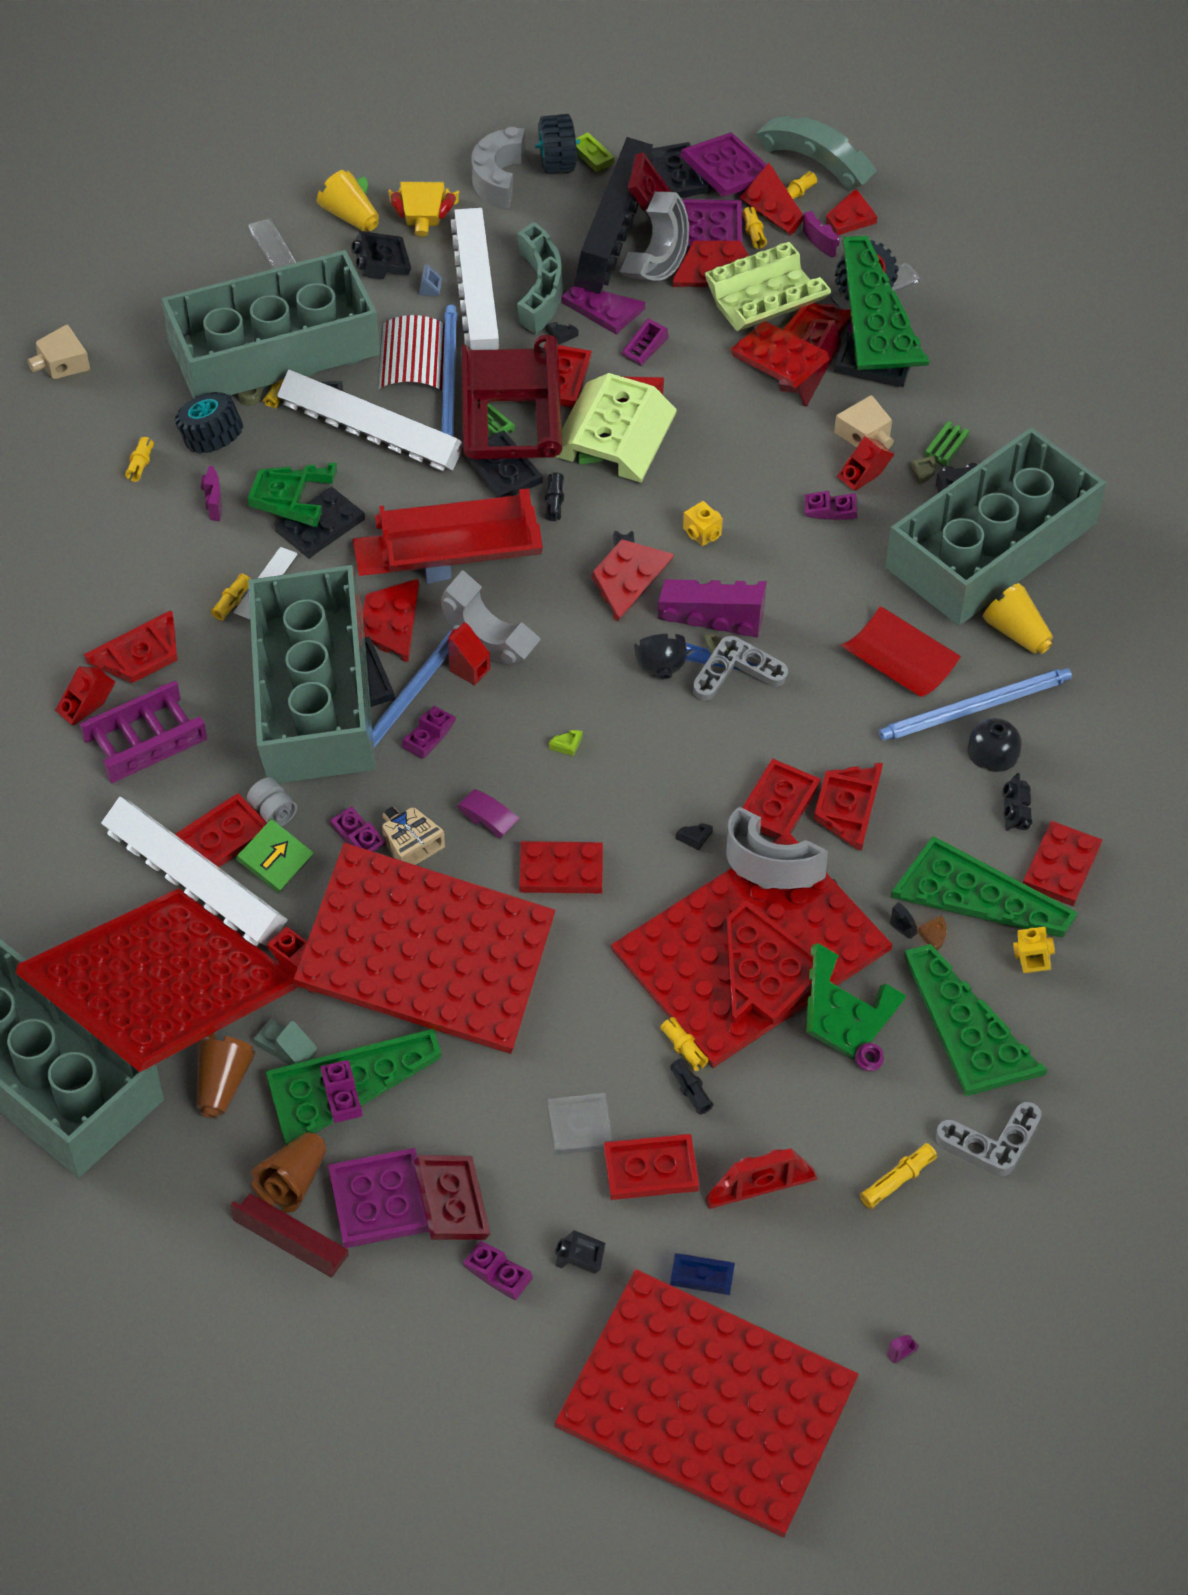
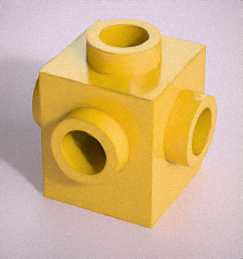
M702 501L684 512L683 529L692 540L697 541L703 547L721 536L723 518L718 511L713 510Z
M1046 927L1017 930L1018 942H1013L1015 959L1021 960L1023 973L1051 970L1050 954H1055L1053 937H1047Z

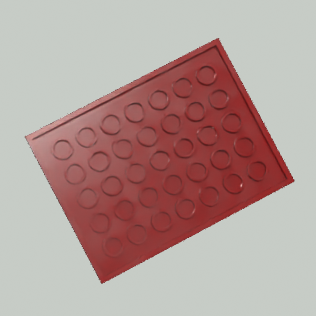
M787 832L772 843L792 845L799 842ZM730 868L611 944V949L669 1018H676V1021L684 1031L695 1038L693 1040L694 1043L708 1057V1064L714 1068L808 1006V997L811 996L812 988L774 1025L754 1009H751L737 1024L733 1022L727 916L745 899L810 949L812 945L819 943L839 955L829 980L836 986L892 950V943L827 873L823 880L809 888L764 889L759 884L740 877L733 868Z
M343 843L292 985L511 1054L556 910Z
M180 888L17 964L16 974L139 1072L298 988V986L292 985L295 975L247 941L241 934L230 928L217 916L206 910Z
M635 1269L560 1411L554 1427L784 1538L859 1373Z

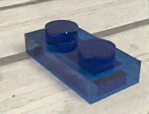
M675 1253L670 1285L730 1295L735 1263Z

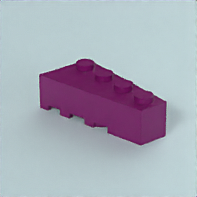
M665 579L658 602V619L758 638L764 617L767 581H758L757 585H746V581H735V584H721L720 580H711L707 584H700L697 580Z

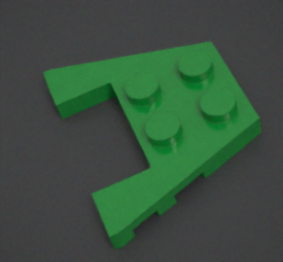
M327 463L328 467L316 468L315 464L306 465L305 469L291 470V466L259 469L248 496V506L317 527L322 515L321 505L301 504L299 502L307 481L333 484L337 473V463Z
M819 943L814 944L811 948L813 968L810 969L809 980L812 981L811 996L808 997L806 1033L850 1059H855L856 1050L862 1044L870 1043L903 1003L907 995L888 984L880 985L873 1007L829 981L839 955Z

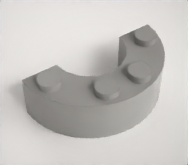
M511 126L493 132L481 139L472 152L473 187L476 193L491 205L503 209L510 208L513 197V173L506 172L502 168L522 163L525 152V128Z
M655 191L646 211L651 218L653 226L650 245L644 253L628 252L619 272L623 276L630 279L660 281L671 276L680 266L688 245L689 221L685 205L676 192Z
M462 570L441 597L442 612L448 625L451 627V632L454 629H458L465 622L469 624L490 652V660L508 665L522 662L541 638L522 622L509 624L492 615L481 600L480 591L482 586Z
M738 807L730 816L727 831L726 857L730 866L740 877L759 884L764 889L809 888L826 877L827 850L807 840L792 845H780L766 841L760 836L761 817L741 807Z

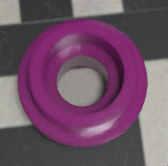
M864 1043L856 1050V1063L865 1071H876L883 1064V1051L876 1044ZM865 1054H869L872 1057V1062L866 1060Z

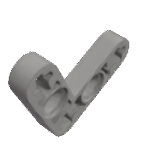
M726 636L720 641L696 677L693 684V694L698 700H711L734 666L773 687H779L785 683L788 668L782 661L738 637ZM734 646L735 650H732L728 658H725L726 648ZM750 656L757 657L760 660V664L751 666L746 662V659ZM719 663L724 666L725 671L715 673L711 670V666ZM766 663V664H768V665H767V668L765 667V670H764V672H763L762 670H763L764 664ZM776 670L780 671V675H776V677L771 675ZM708 678L711 679L709 689L701 691V686H705Z
M1023 1102L1019 1104L998 1141L988 1138L956 1121L945 1120L938 1125L935 1136L936 1142L941 1148L995 1175L1007 1176L1015 1169L1037 1130L1041 1119V1110L1034 1103ZM1027 1113L1031 1114L1032 1117L1028 1119L1024 1128L1021 1125L1023 1116H1026ZM949 1131L953 1132L954 1136H951L949 1139L944 1137ZM1018 1134L1023 1139V1142L1016 1145L1008 1141L1007 1136ZM962 1137H965L963 1146H960L959 1142L962 1141ZM970 1143H979L984 1148V1151L977 1154L972 1153L968 1149V1145ZM1007 1151L1009 1153L1007 1162L1003 1163V1165L998 1164V1160H1001L1004 1152Z

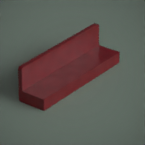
M813 319L802 339L828 352L830 360L796 388L782 381L778 383L779 389L782 392L799 393L803 406H808L841 344L835 320Z
M252 1193L248 1194L241 1205L235 1201L230 1205L233 1221L330 1278L334 1276L349 1256L348 1249Z

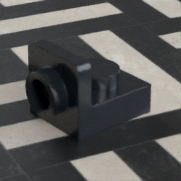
M573 1230L557 1243L555 1255H557L556 1267L563 1268L569 1263L595 1274L601 1269L606 1243Z

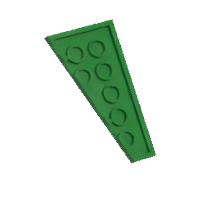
M868 236L844 237L843 248L857 370L929 366L930 360L927 354H924L920 346L921 342L918 336H915L910 326V320L896 292H893L889 278L884 273Z
M932 836L891 892V898L1023 929L1046 927L1047 934L1062 938L1076 920L1078 912L935 836Z
M931 944L904 951V959L965 1097L1046 1075L1047 1068L1030 1055V1050L1024 1043L1020 1044L1010 1033L1011 1029L983 999L979 1000L971 991V986L965 980L961 981L952 971L953 967Z
M434 1029L265 1071L285 1146L304 1133L315 1134L333 1123L320 1066L349 1060L360 1105L362 1106L442 1058Z

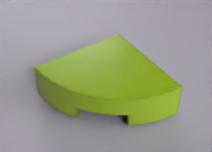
M569 730V733L554 736L549 742V749L574 757L583 738V731Z

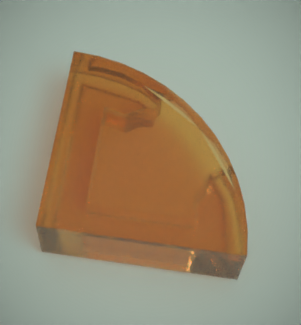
M942 915L920 926L918 933L925 942L931 944L936 950L942 947L946 938V922Z

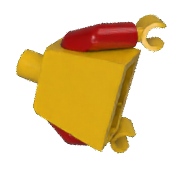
M400 182L401 188H399V191L392 192L391 189L388 190L390 202L399 217L406 219V225L415 226V235L421 237L429 234V226H438L440 219L445 218L453 205L459 202V190L451 193L446 188L445 194L444 182Z

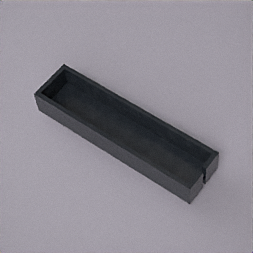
M629 137L626 138L581 249L574 283L575 287L601 294L604 285H609L612 276L610 270H615L618 260L616 256L620 257L623 243L621 241L626 242L629 232L627 227L631 228L634 215L639 207V203L630 194L628 189L635 156L644 152L653 164L655 155L651 154L653 144Z

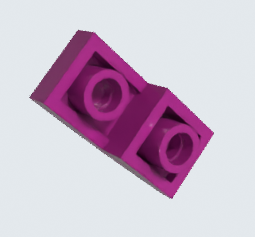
M813 211L805 212L803 232L807 238L831 258L836 257V250L839 246L838 234L833 232L830 224L822 226L820 219L817 220Z
M209 466L206 475H203L201 478V490L205 491V509L209 510L210 520L220 521L222 498L219 478L214 466Z
M829 491L805 494V515L811 518L829 520L858 518V499L856 493L831 497Z
M434 705L419 718L418 727L402 740V748L424 759L444 738L454 724L456 717Z
M474 789L457 806L475 825L481 821L499 839L520 819L503 804L477 789Z
M353 806L330 820V826L347 844L373 852L386 844V841L370 822L366 824Z
M349 1060L320 1066L333 1122L337 1123L363 1117Z
M483 1241L477 1244L463 1262V1265L474 1275L513 1300L519 1297L533 1279L531 1271L507 1260L503 1251Z

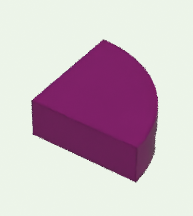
M911 1335L900 1336L890 1341L887 1356L893 1363H897L918 1350V1344Z

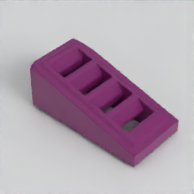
M648 318L621 352V355L642 366L669 337L668 328ZM646 339L647 341H649V342H651V343L648 344V343L644 342L643 340ZM638 345H641V346H643V347L646 348V349H645V351H644V350H642L641 348H639V347H637V346H638ZM634 350V351L640 353L641 356L638 357V356H636L635 354H633V353H631V352Z

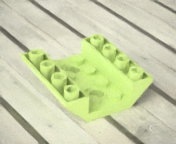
M790 242L779 244L771 249L760 251L752 256L738 259L733 263L705 272V277L717 308L737 332L821 301L831 293V289L821 277L810 280L803 272L800 264V254Z
M607 373L586 382L562 428L563 449L556 457L573 462L579 451L618 463V476L642 483L677 413V409L654 386ZM621 398L628 399V401L623 403L618 402L617 400ZM603 433L610 434V436L606 438H602L599 435Z

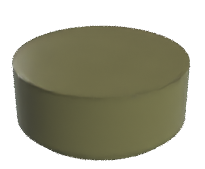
M261 388L237 393L238 401L246 406L259 403L262 398Z

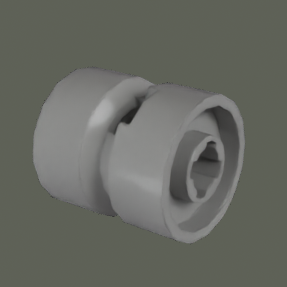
M272 777L261 779L248 792L247 800L256 812L260 813L267 823L273 819L282 827L297 812L295 801L284 792L282 786Z

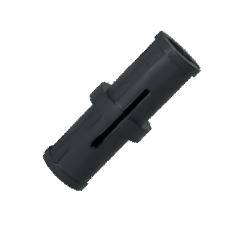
M558 472L548 475V489L545 492V501L547 503L545 518L549 521L561 519V505L564 501V493L562 491L564 476Z
M680 1058L670 1065V1070L680 1083L682 1094L688 1096L697 1114L702 1115L710 1111L714 1104L702 1088V1080L694 1075L686 1059Z

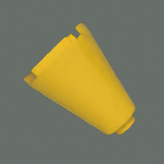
M340 170L326 180L324 184L327 187L323 192L319 190L316 199L317 204L321 208L361 231H372L377 227L379 215L349 170L347 172Z
M1020 583L1014 584L1003 592L1005 596L999 601L995 599L984 612L983 618L986 623L1033 654L1038 652L1043 654L1052 646L1051 640L1053 635L1025 587Z

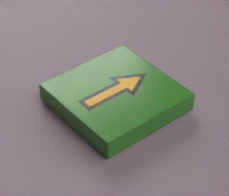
M271 819L237 855L236 860L279 894L311 859L314 852Z

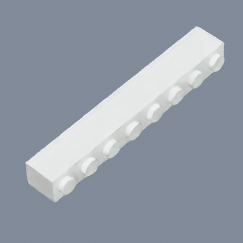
M482 208L456 209L455 219H451V233H456V235H452L453 249H458V251H454L455 265H460V267H456L457 282L462 281V283L458 284L459 298H464V300H460L461 314H466V316L462 317L463 331H468V333H464V343L471 350L499 349V337Z
M289 369L277 397L284 400L283 405L296 411L300 407L305 410L304 414L314 419H317L318 416L326 418L325 423L336 428L341 424L346 427L345 431L359 437L360 433L367 435L366 439L377 445H380L381 441L389 444L388 449L399 454L404 450L410 453L408 457L421 463L423 459L431 462V467L440 471H444L445 468L453 471L463 449V442L453 436Z
M120 796L101 822L109 829L107 832L109 836L118 842L122 840L127 842L126 849L138 857L142 854L148 858L145 861L147 865L158 872L160 869L167 873L165 878L174 885L179 886L181 883L186 887L184 890L185 894L196 901L199 898L206 902L203 906L206 910L216 916L219 913L225 917L223 922L235 931L239 928L244 931L243 937L253 945L257 946L261 943L267 946L288 921L286 917L127 799Z

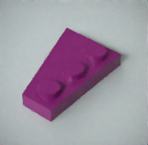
M572 286L561 296V303L614 334L620 332L643 312L646 307V302L603 290L599 294Z

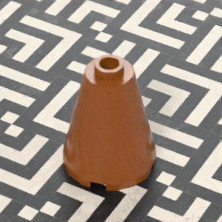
M211 1034L199 1040L197 1052L196 1108L201 1111L202 1116L211 1119H217L218 1115L225 1114L256 1052L255 1050L252 1051L253 1046L233 1037L225 1036L224 1040H214L216 1034Z
M304 1133L258 1163L250 1172V1175H253L254 1178L251 1181V1185L257 1196L272 1206L277 1204L283 1207L281 1211L284 1213L294 1212L302 1204L326 1154L327 1149L323 1138L318 1134Z

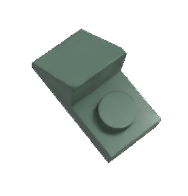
M270 1018L254 1038L256 1046L289 1065L311 1060L318 1051L316 1045L294 1021H290L285 1027Z

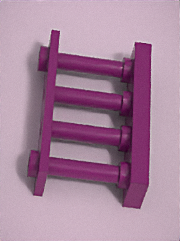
M176 680L80 723L84 742L88 743L96 739L107 756V759L103 761L107 778L111 784L207 740L205 723L199 716L189 720L178 704L181 698ZM165 707L169 708L179 723V726L168 731L164 730L154 712ZM144 717L156 736L141 742L130 723ZM120 728L132 747L117 753L106 734Z

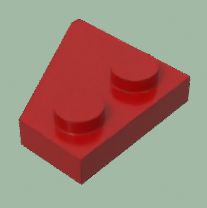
M856 189L826 215V223L830 224L834 233L841 235L876 224L878 216Z

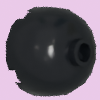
M658 634L639 640V646L636 643L634 644L638 665L647 674L657 676V679L671 678L672 674L679 671L685 664L687 658L685 637L675 634L676 639H668V634Z
M992 718L979 723L974 728L969 738L967 751L970 759L976 766L982 768L983 765L990 768L992 772L1006 771L1017 763V759L1020 757L1022 740L1018 730L1012 723L1004 719Z

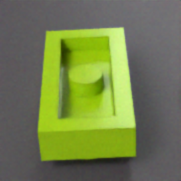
M589 132L576 138V140L580 139V144H576L577 155L596 173L615 164V157Z

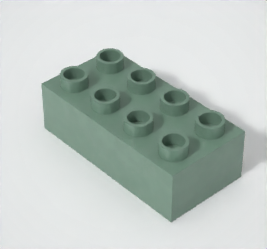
M346 250L161 298L168 342L193 398L212 392L233 395L259 387L264 389L271 384L278 383L277 381L284 380L288 369L308 377L318 371L344 364H356L362 359L380 355L377 312Z
M1030 427L893 525L890 531L885 568L960 626L1002 595L1006 589L1018 583L1097 524L1106 482Z
M353 565L248 580L257 747L266 776L274 778L278 783L376 770L363 611Z
M0 939V1113L77 1178H80L164 1101L157 1066L155 1064L139 1072L16 974L17 964L26 959Z

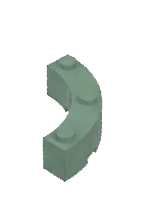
M777 117L767 122L756 133L767 152L790 150L807 155L830 170L847 191L863 186L877 171L860 149L856 151L847 143L849 140L847 137L830 126L810 118Z
M533 221L517 233L519 255L525 258L534 268L537 274V281L526 296L517 303L519 324L536 335L551 321L557 312L563 293L561 258L557 246L551 241L550 235Z

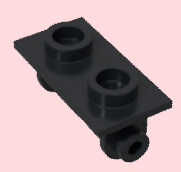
M1017 773L1010 781L1006 782L1002 790L1005 805L1003 817L1005 818L1006 831H1009L1014 825L1019 826L1021 830H1028L1030 825H1032L1031 808L1027 807L1031 804V787L1027 781H1020V773Z

